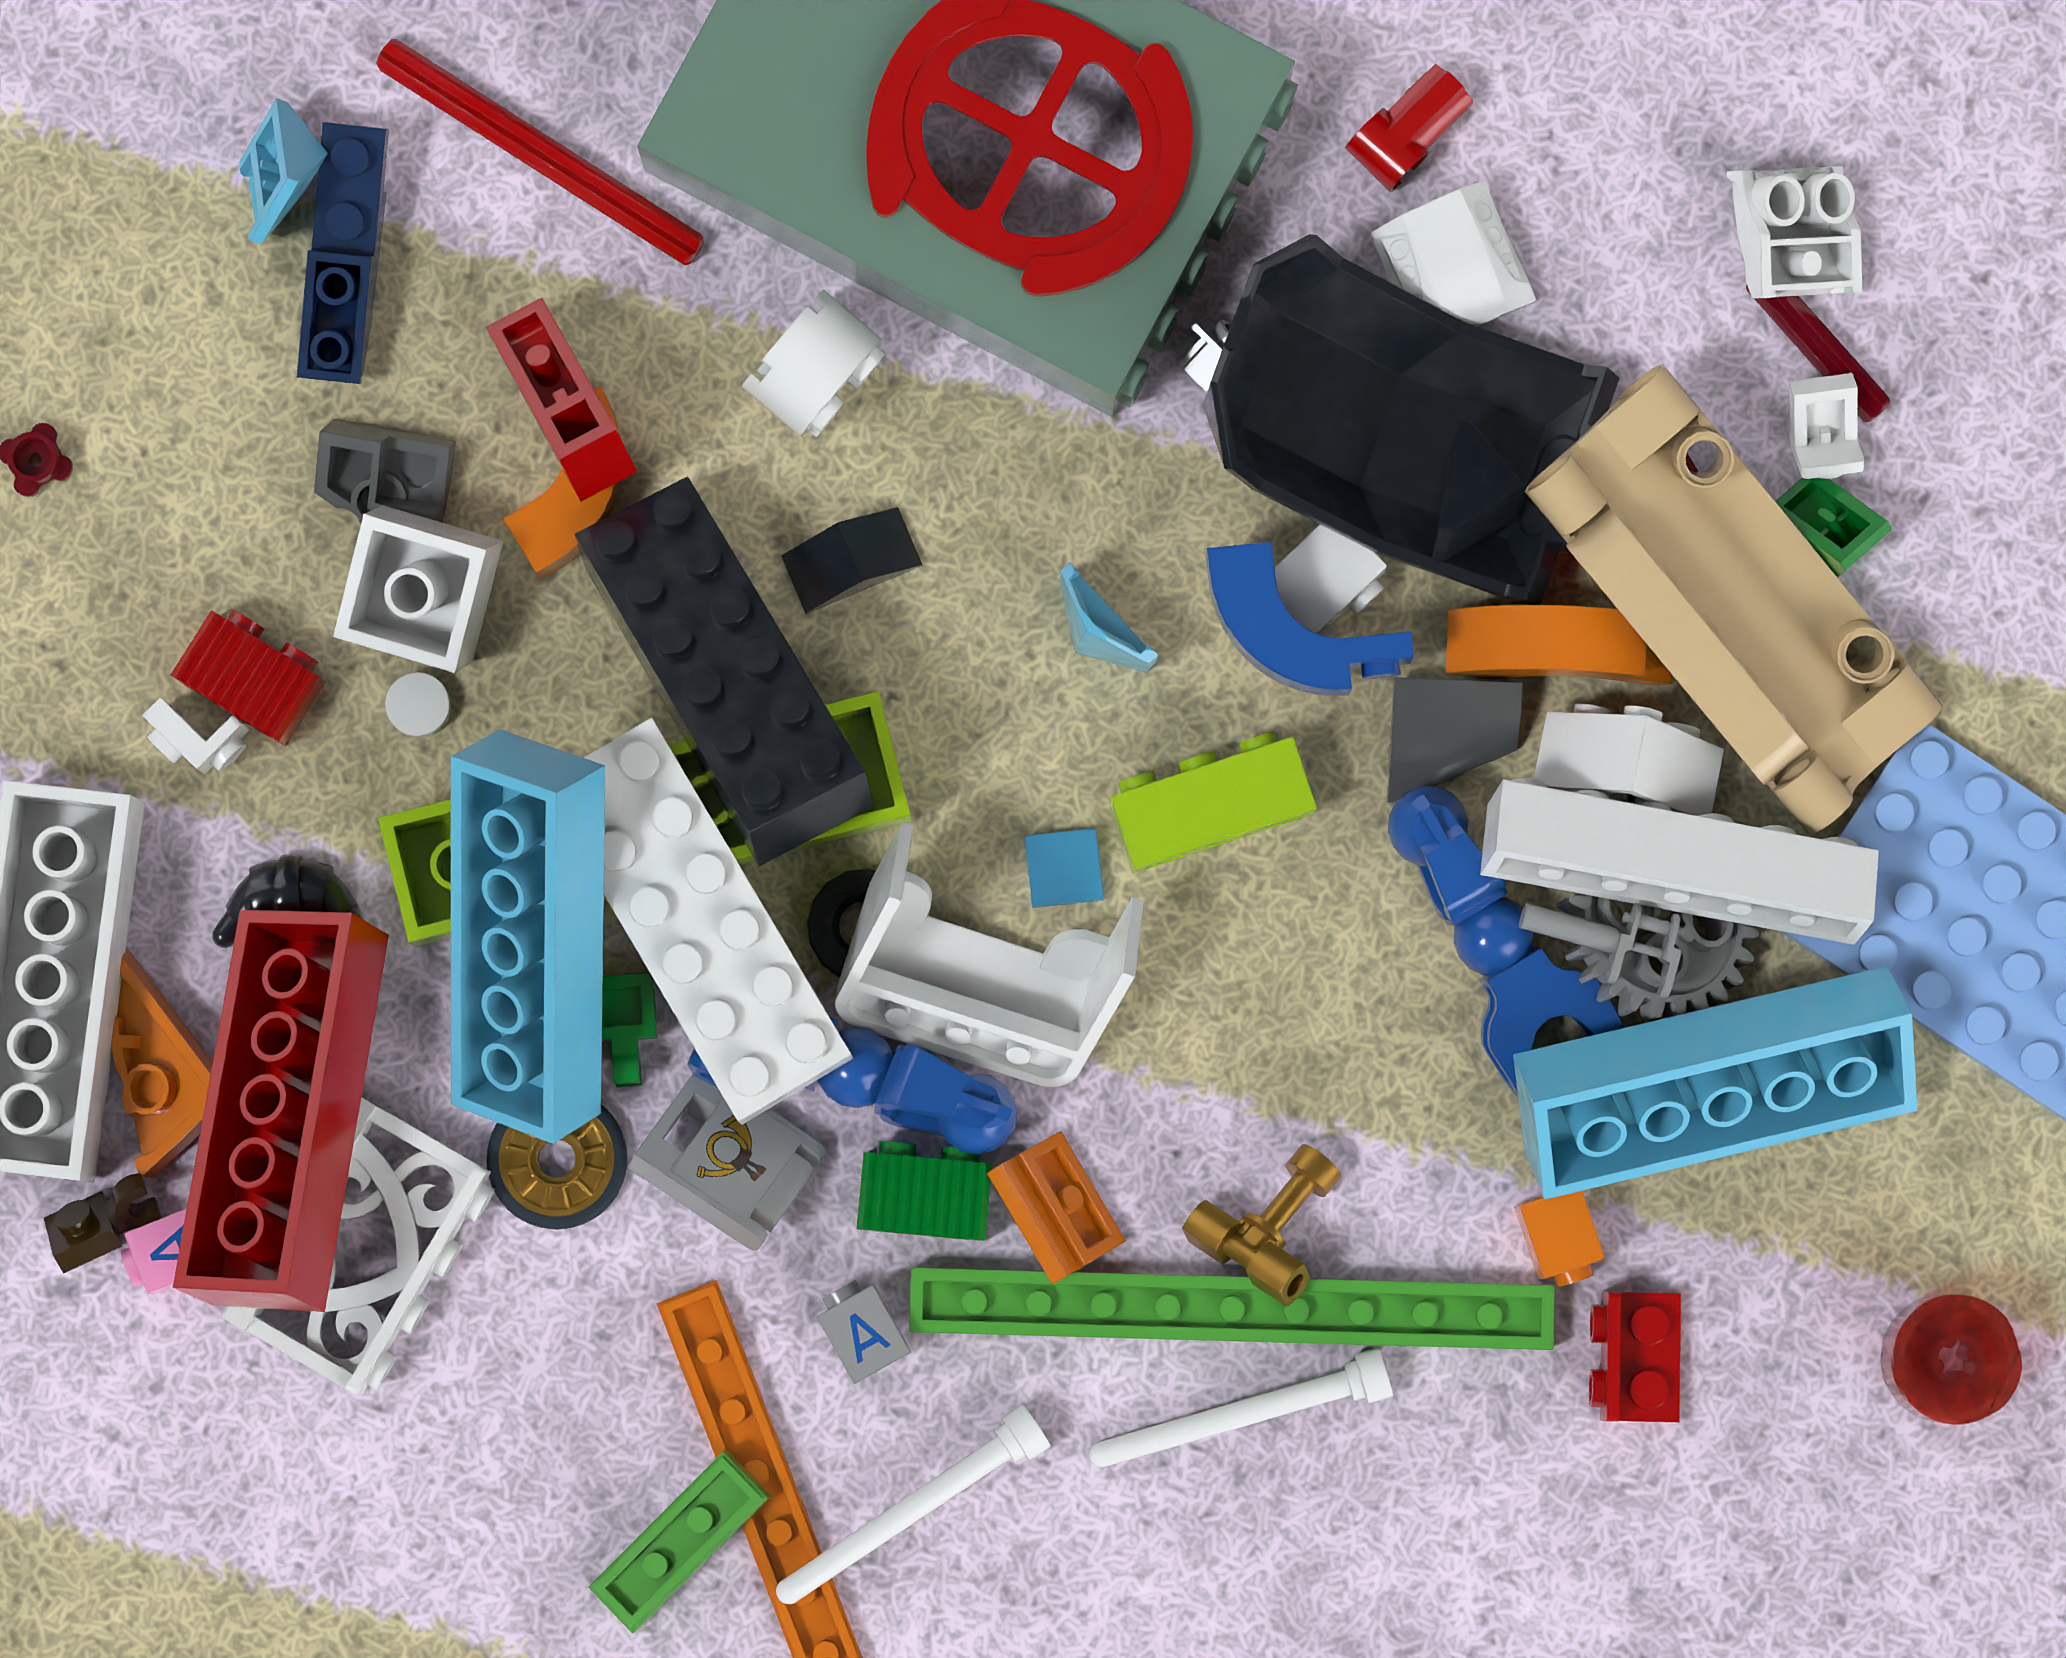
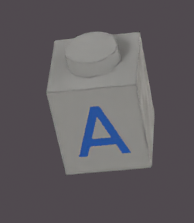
M855 1280L822 1299L828 1310L816 1317L853 1384L860 1382L911 1353L874 1285L861 1290Z

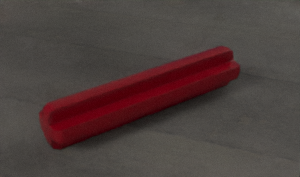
M1746 284V290L1751 295L1748 285ZM1800 296L1754 298L1823 377L1853 374L1857 384V416L1862 421L1870 422L1889 406V396Z

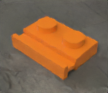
M1062 1131L1057 1132L987 1173L1052 1285L1126 1242Z

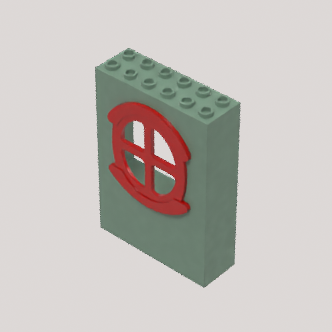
M716 0L639 141L637 148L645 172L1113 417L1120 403L1131 408L1148 375L1146 371L1149 363L1143 360L1149 348L1160 353L1177 322L1175 317L1179 307L1173 304L1179 292L1190 297L1196 288L1207 265L1205 261L1209 251L1203 249L1207 239L1210 237L1217 242H1220L1237 209L1235 205L1239 195L1233 193L1238 182L1247 187L1252 183L1265 158L1266 153L1264 151L1269 142L1263 135L1267 127L1276 132L1280 130L1295 101L1294 95L1299 84L1291 81L1295 60L1180 0ZM1006 37H1035L1051 40L1062 49L1060 61L1034 109L1026 116L1016 115L953 82L948 75L949 67L965 51L981 43ZM1088 64H1097L1103 67L1115 79L1126 94L1136 114L1141 135L1142 152L1137 165L1131 170H1121L1059 138L1052 130L1053 121L1081 69ZM934 103L945 104L1006 136L1012 144L1011 151L985 200L975 210L961 207L948 194L934 174L928 161L922 136V121L927 108ZM1040 157L1050 159L1109 190L1114 195L1116 201L1114 208L1106 218L1084 230L1055 237L1024 236L1007 231L1001 223L1002 216L1029 165L1034 159Z

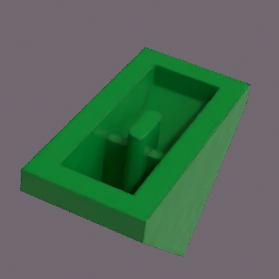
M1802 477L1775 501L1837 578L1892 530L1891 525L1885 518L1830 479H1805Z

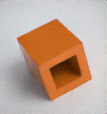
M1583 1191L1545 1200L1541 1197L1514 1206L1538 1280L1554 1276L1558 1288L1594 1276L1590 1264L1604 1260L1605 1256Z

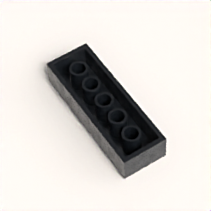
M688 476L574 534L589 577L759 867L874 807L866 772Z

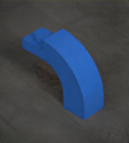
M1272 542L1207 548L1206 563L1210 594L1221 626L1241 655L1269 678L1298 691L1315 695L1349 696L1352 690L1350 670L1361 669L1362 679L1388 678L1401 675L1400 665L1410 664L1413 660L1414 652L1411 631L1333 638L1314 633L1299 624L1283 605L1277 590Z

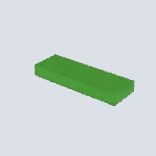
M725 1450L588 1588L633 1634L772 1496L728 1450Z

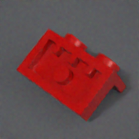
M1602 1292V1305L1592 1304L1590 1309L1591 1343H1601V1369H1590L1589 1374L1590 1408H1600V1421L1680 1423L1681 1293Z

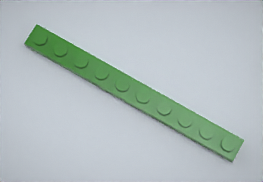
M911 1268L909 1332L1553 1350L1555 1286L1310 1279L1299 1297L1286 1307L1254 1286L1249 1277L1073 1272L1052 1285L1044 1271Z

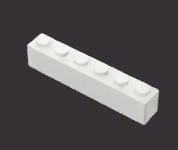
M1517 778L1511 781L1503 779L1487 804L1480 875L1854 945L1874 921L1879 850L1859 847L1855 841L1844 837H1829L1822 840L1796 835L1794 830L1785 826L1769 825L1758 828L1734 823L1730 817L1722 814L1709 813L1695 816L1674 812L1669 806L1659 802L1631 804L1610 800L1606 794L1595 790H1579L1573 793L1547 788L1546 784L1536 779Z

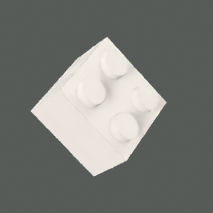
M384 505L363 514L333 637L453 673L459 671L473 662L503 540Z

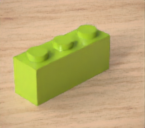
M1275 731L1267 732L1240 742L1239 746L1242 752L1240 754L1218 761L1215 751H1210L1179 762L1181 770L1179 774L1157 781L1154 771H1150L1118 782L1121 793L1110 796L1109 804L1132 873L1134 874L1313 815L1317 807L1293 736L1278 741Z

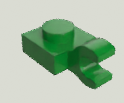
M650 972L605 975L602 981V1043L611 1042L614 1084H616L617 1088L642 1086L639 1040L658 1039L654 979Z

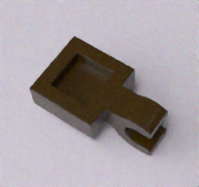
M141 1173L131 1174L122 1178L115 1185L109 1200H107L103 1191H100L83 1200L70 1202L59 1211L44 1217L52 1255L63 1274L122 1247L121 1234L161 1218L158 1202L155 1197L148 1198L141 1203H131L133 1200L148 1194Z

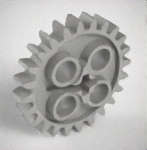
M1574 893L1575 896L1568 897L1557 903V909L1564 913L1615 927L1619 933L1625 934L1627 922L1620 924L1614 919L1610 911V900L1612 899ZM1612 900L1621 908L1623 915L1625 912L1631 913L1634 906L1633 903ZM1641 905L1642 915L1656 918L1661 912L1660 908ZM1676 911L1664 918V921L1669 922L1671 917L1677 914L1680 916L1679 927L1684 928L1683 936H1677L1674 948L1680 949L1682 952L1671 992L1666 999L1657 996L1658 987L1663 983L1664 978L1652 970L1648 955L1627 951L1615 984L1605 982L1606 972L1611 967V963H1609L1610 953L1577 944L1578 946L1570 950L1565 957L1567 961L1584 959L1587 964L1586 969L1578 979L1581 984L1596 978L1602 983L1596 999L1598 1002H1604L1617 995L1619 996L1618 1015L1622 1017L1636 1011L1640 1006L1642 1023H1648L1659 1019L1661 1015H1663V1018H1669L1707 1009L1708 1005L1713 1007L1729 999L1725 989L1729 990L1742 984L1744 978L1735 967L1740 968L1753 962L1755 958L1741 944L1758 937L1759 931L1740 923ZM1693 916L1702 921L1705 927V939L1701 938L1695 931ZM1652 932L1636 942L1661 948L1665 935Z

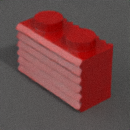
M234 609L230 611L226 619L211 610L170 675L183 685L286 747L326 683L320 676L313 673L319 662L288 642L284 644L280 652L264 643L259 638L265 629Z

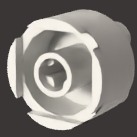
M824 289L817 295L813 303L821 311L817 313L808 305L761 360L764 363L757 371L764 376L763 380L759 381L754 375L750 374L741 386L799 436L807 429L817 437L844 404L836 396L841 388L849 382L858 389L885 356V353L876 347L882 339Z

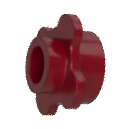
M38 423L32 428L31 432L22 433L14 439H6L0 445V460L7 464L10 471L14 474V489L24 497L37 495L41 486L53 480L66 481L73 471L71 459L62 455L56 443L58 437L56 429L47 423ZM35 454L41 456V463L37 466H33L30 463L31 456Z

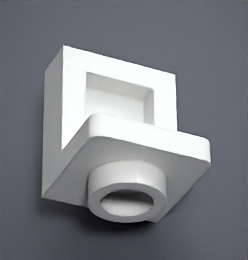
M1848 373L1789 381L1790 444L1801 476L1805 479H1832L1842 474L1862 472L1864 470V456L1857 440V384L1853 374Z
M161 697L142 715L155 728L147 738L170 761L175 763L183 755L204 775L213 766L219 772L225 770L241 755L247 746L241 738L250 729L234 715L207 741Z

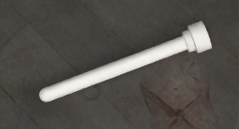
M1377 1347L1354 1354L1355 1361L1345 1363L1344 1371L1097 1442L1091 1447L1089 1458L1095 1466L1107 1467L1353 1395L1354 1401L1367 1398L1369 1404L1393 1397L1380 1349Z
M1021 1404L1003 1416L1001 1420L1004 1424L994 1430L997 1437L780 1581L776 1588L778 1599L784 1604L797 1602L1010 1458L1015 1463L1024 1457L1031 1461L1051 1447L1050 1443L1027 1408Z

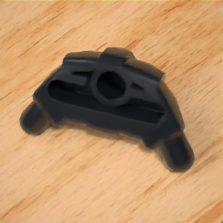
M285 854L281 855L279 860L265 861L250 866L249 874L237 886L225 906L227 911L214 928L212 939L221 948H228L234 944L240 910L353 913L360 918L361 916L356 911L358 905L345 884L333 873V866L318 861L303 860L301 855Z

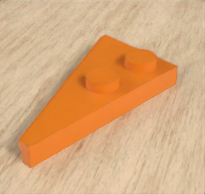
M126 947L125 953L121 958L120 974L122 980L117 1017H114L111 1048L116 1071L123 1080L121 1097L125 1115H133L142 1155L134 1158L136 1169L143 1177H155L200 1134L213 1061Z

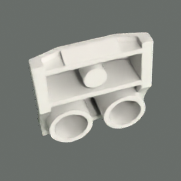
M1843 166L1727 171V178L1733 185L1737 234L1745 263L1746 283L1752 298L1863 292L1861 228L1852 211L1855 202L1854 189L1851 182L1843 174Z
M1486 180L1459 188L1403 213L1370 234L1369 238L1388 282L1463 322L1478 327L1536 302L1530 282L1502 225Z

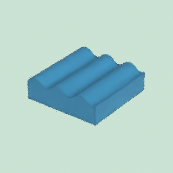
M1096 828L1024 836L1032 908L1104 900Z

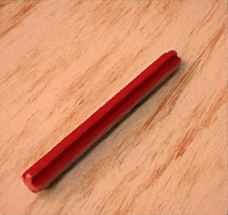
M391 39L383 47L376 61L381 72L681 264L689 265L697 257L704 243L701 233L398 39Z

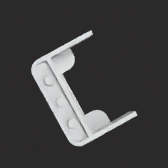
M901 822L869 884L838 983L835 1001L838 1015L852 1026L870 1029L877 1034L1036 1085L1059 1087L1069 1084L1079 1075L1135 978L1144 901L1131 898L1110 937L1086 929L1066 930L1053 937L1044 953L927 916L931 907L932 891L925 880L906 871L913 825Z

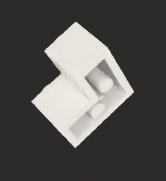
M1575 704L1573 713L1547 712L1534 779L1546 784L1547 788L1573 793L1579 790H1595L1606 794L1610 800L1631 804L1659 802L1669 806L1674 812L1700 816L1712 813L1724 749L1700 739L1701 730L1696 727L1680 723L1661 722L1663 714L1651 708L1625 706L1623 715L1612 714L1611 710L1595 705Z

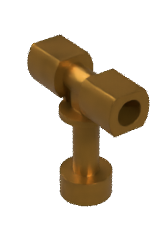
M1302 1144L1285 1164L1287 1171L1292 1177L1260 1216L1252 1212H1246L1238 1221L1214 1204L1204 1200L1191 1212L1182 1227L1190 1244L1222 1265L1230 1259L1246 1268L1247 1275L1254 1286L1286 1307L1292 1304L1303 1292L1310 1280V1275L1304 1263L1282 1250L1286 1246V1241L1279 1232L1311 1193L1325 1197L1341 1178L1338 1168L1326 1156L1306 1144Z

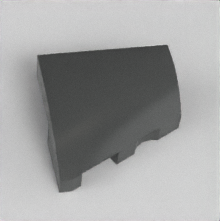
M333 419L319 431L314 493L335 508H344L351 511L357 516L360 524L363 514L382 505L443 523L451 485L456 441Z
M1395 677L1393 679L1387 803H1395L1408 790L1419 786H1436L1440 783H1445L1485 763L1495 761L1515 752L1519 738L1523 683Z

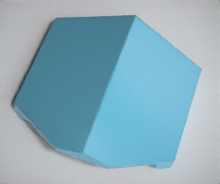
M277 98L239 161L241 175L250 177L249 183L255 223L248 233V239L259 244L266 240L298 201L328 154L290 104Z
M1069 562L1060 572V585L1075 653L1147 673L1156 665L1158 654L1141 641L1079 575V571Z

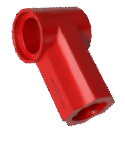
M1435 63L1388 111L1382 108L1371 117L1351 138L1345 149L1391 193L1402 183L1400 179L1410 168L1414 171L1430 153L1427 149L1472 106L1473 99L1468 95L1464 86L1449 71L1442 69Z

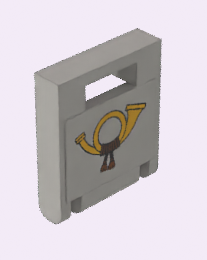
M692 1074L635 1152L628 1169L746 1248L758 1250L767 1238V1231L772 1232L813 1172L812 1167L818 1166L825 1156L826 1150L819 1141L771 1109L764 1111L741 1125L735 1118L718 1087L700 1080ZM688 1107V1115L702 1123L703 1126L686 1150L682 1152L664 1139Z

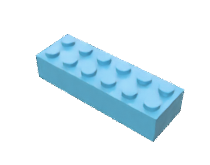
M500 729L451 756V1105L554 1144L601 1114L605 765Z
M1888 966L1513 1054L1524 1151L1544 1200L1918 1111L1912 1012Z

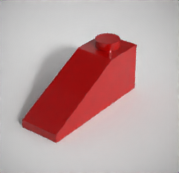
M542 297L486 326L491 339L580 502L637 472L616 427Z

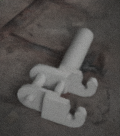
M1528 903L1524 905L1519 920V928L1610 953L1609 963H1611V967L1605 975V982L1615 984L1625 951H1635L1659 958L1658 960L1663 963L1661 977L1664 979L1663 983L1658 987L1657 996L1665 999L1668 998L1671 992L1682 950L1674 948L1677 936L1682 937L1684 933V928L1679 927V915L1674 914L1669 922L1642 915L1641 904L1637 903L1634 904L1631 913L1625 912L1622 921L1627 922L1625 934L1619 933L1615 927ZM1638 928L1665 935L1662 947L1657 948L1635 942Z

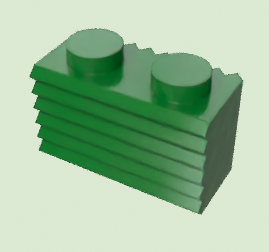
M878 1141L877 1153H863L857 1230L985 1241L991 1183L987 1173L992 1170V1163L979 1162L980 1154L962 1152L955 1147H942L941 1159L916 1157L917 1144Z

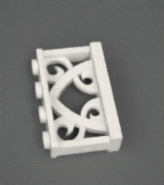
M362 1096L348 1178H356L360 1182V1193L367 1189L372 1180L378 1189L358 1204L349 1205L344 1202L341 1219H353L364 1216L375 1210L385 1201L395 1233L397 1268L368 1282L333 1289L336 1279V1260L334 1256L325 1312L339 1311L335 1321L336 1330L345 1342L347 1327L351 1323H362L368 1331V1339L364 1350L359 1355L349 1359H339L331 1355L324 1345L321 1334L325 1312L310 1311L311 1315L307 1327V1344L262 1319L260 1315L264 1308L228 1306L222 1318L240 1329L246 1330L356 1396L362 1395L367 1386L378 1390L396 1361L397 1357L389 1353L388 1350L400 1329L411 1334L429 1304V1300L420 1296L433 1273L444 1278L457 1258L462 1245L453 1239L466 1217L473 1222H477L491 1200L495 1189L486 1184L491 1171ZM373 1123L418 1148L421 1152L405 1160L394 1171L388 1160L366 1135ZM437 1165L443 1167L451 1175L454 1182V1194L451 1201L443 1209L432 1211L426 1206L424 1201L425 1194L431 1188L436 1187V1185L421 1184L410 1190L408 1194L406 1193L402 1182L418 1168ZM417 1225L426 1228L439 1227L421 1258ZM401 1292L383 1322L380 1314L370 1304Z

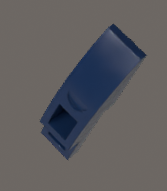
M323 122L321 145L328 154L318 169L312 248L307 253L297 378L352 384L362 383L372 322L387 192L384 191L389 129L331 122Z

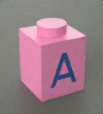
M187 1209L124 1233L129 1248L121 1251L125 1269L132 1284L135 1287L144 1284L147 1294H158L173 1288Z

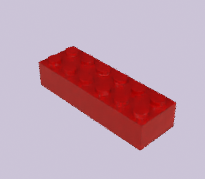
M240 910L173 1283L174 1289L210 1305L325 1312L389 934L353 913Z

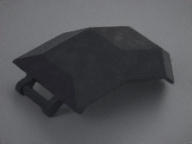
M1309 234L1253 264L1210 381L1203 407L1224 469L1250 489L1379 555L1521 605H1541L1559 551L1571 552L1566 547L1568 543L1526 494L1525 490L1542 471L1578 441L1609 410L1620 377L1608 367L1583 364L1463 322L1343 258L1320 237ZM1458 418L1473 422L1525 485V490L1515 520L1448 560L1441 561L1432 559L1450 449Z

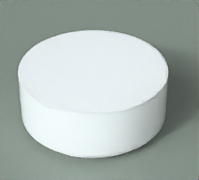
M416 672L400 677L392 684L386 696L385 706L389 720L401 733L410 737L424 738L434 735L445 726L451 713V699L448 691L438 679L426 673Z

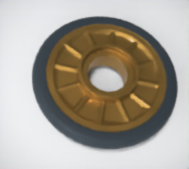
M602 1104L601 1114L560 1139V1141H565L572 1147L576 1159L572 1170L565 1176L558 1178L545 1174L539 1164L540 1151L549 1142L496 1123L487 1148V1170L491 1171L489 1180L492 1188L495 1189L496 1196L514 1216L540 1228L568 1229L593 1220L614 1201L626 1175L627 1147L618 1122Z

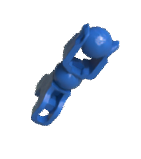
M1419 786L1408 790L1395 802L1389 814L1388 834L1393 848L1402 858L1417 865L1439 916L1445 920L1447 925L1454 926L1453 942L1459 958L1470 970L1483 975L1479 980L1488 996V1009L1482 1020L1481 1044L1512 1093L1518 1096L1513 1054L1533 1050L1532 1045L1535 1033L1548 1019L1561 1015L1570 1016L1585 1030L1588 1036L1622 1029L1624 1026L1609 999L1601 1003L1596 1000L1601 987L1598 980L1594 979L1581 984L1578 979L1582 972L1561 969L1553 965L1541 947L1533 946L1534 932L1519 928V920L1523 908L1519 903L1504 897L1508 893L1504 880L1480 875L1482 852L1468 836L1469 820L1463 804L1453 793L1439 786Z
M829 1017L838 1031L839 1020ZM856 1027L838 1031L854 1059L805 1087V1089L814 1092L818 1083L829 1098L842 1106L860 1108L875 1104L874 1114L880 1115L882 1121L897 1127L943 1136L955 1148L962 1152L973 1154L994 1151L1006 1143L1015 1129L1018 1114L1013 1095L1005 1084L994 1077L976 1073L967 1075L927 1051L910 1044L905 1045V1047L898 1045L894 1053L883 1037L870 1029ZM694 1048L687 1063L689 1069L700 1080L717 1087Z

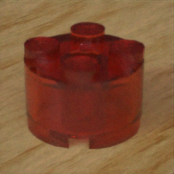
M1934 1295L1911 1303L1893 1319L1885 1333L1881 1346L1882 1379L1891 1395L1909 1413L1930 1422L1961 1425L1984 1419L1999 1411L2010 1400L2021 1377V1351H2019L2016 1336L2007 1317L1995 1306L1973 1296ZM1955 1345H1958L1955 1356L1963 1361L1960 1371L1947 1370L1943 1373L1944 1362L1938 1358L1941 1348L1952 1349Z

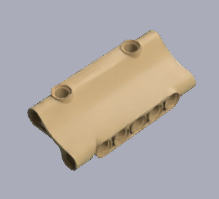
M1664 364L1652 368L1631 384L1609 410L1578 441L1542 471L1526 488V494L1568 543L1566 545L1568 550L1763 785L1767 783L1808 834L1824 829L1841 816L1851 805L1853 792L1858 784L1880 763L1924 729L1940 713L1942 709L1941 702L1895 648L1889 637L1878 628ZM1698 441H1712L1716 447L1717 455L1711 467L1702 472L1689 471L1685 460L1688 449ZM1859 636L1873 637L1875 650L1869 661L1862 665L1848 664L1846 661V650L1851 641Z

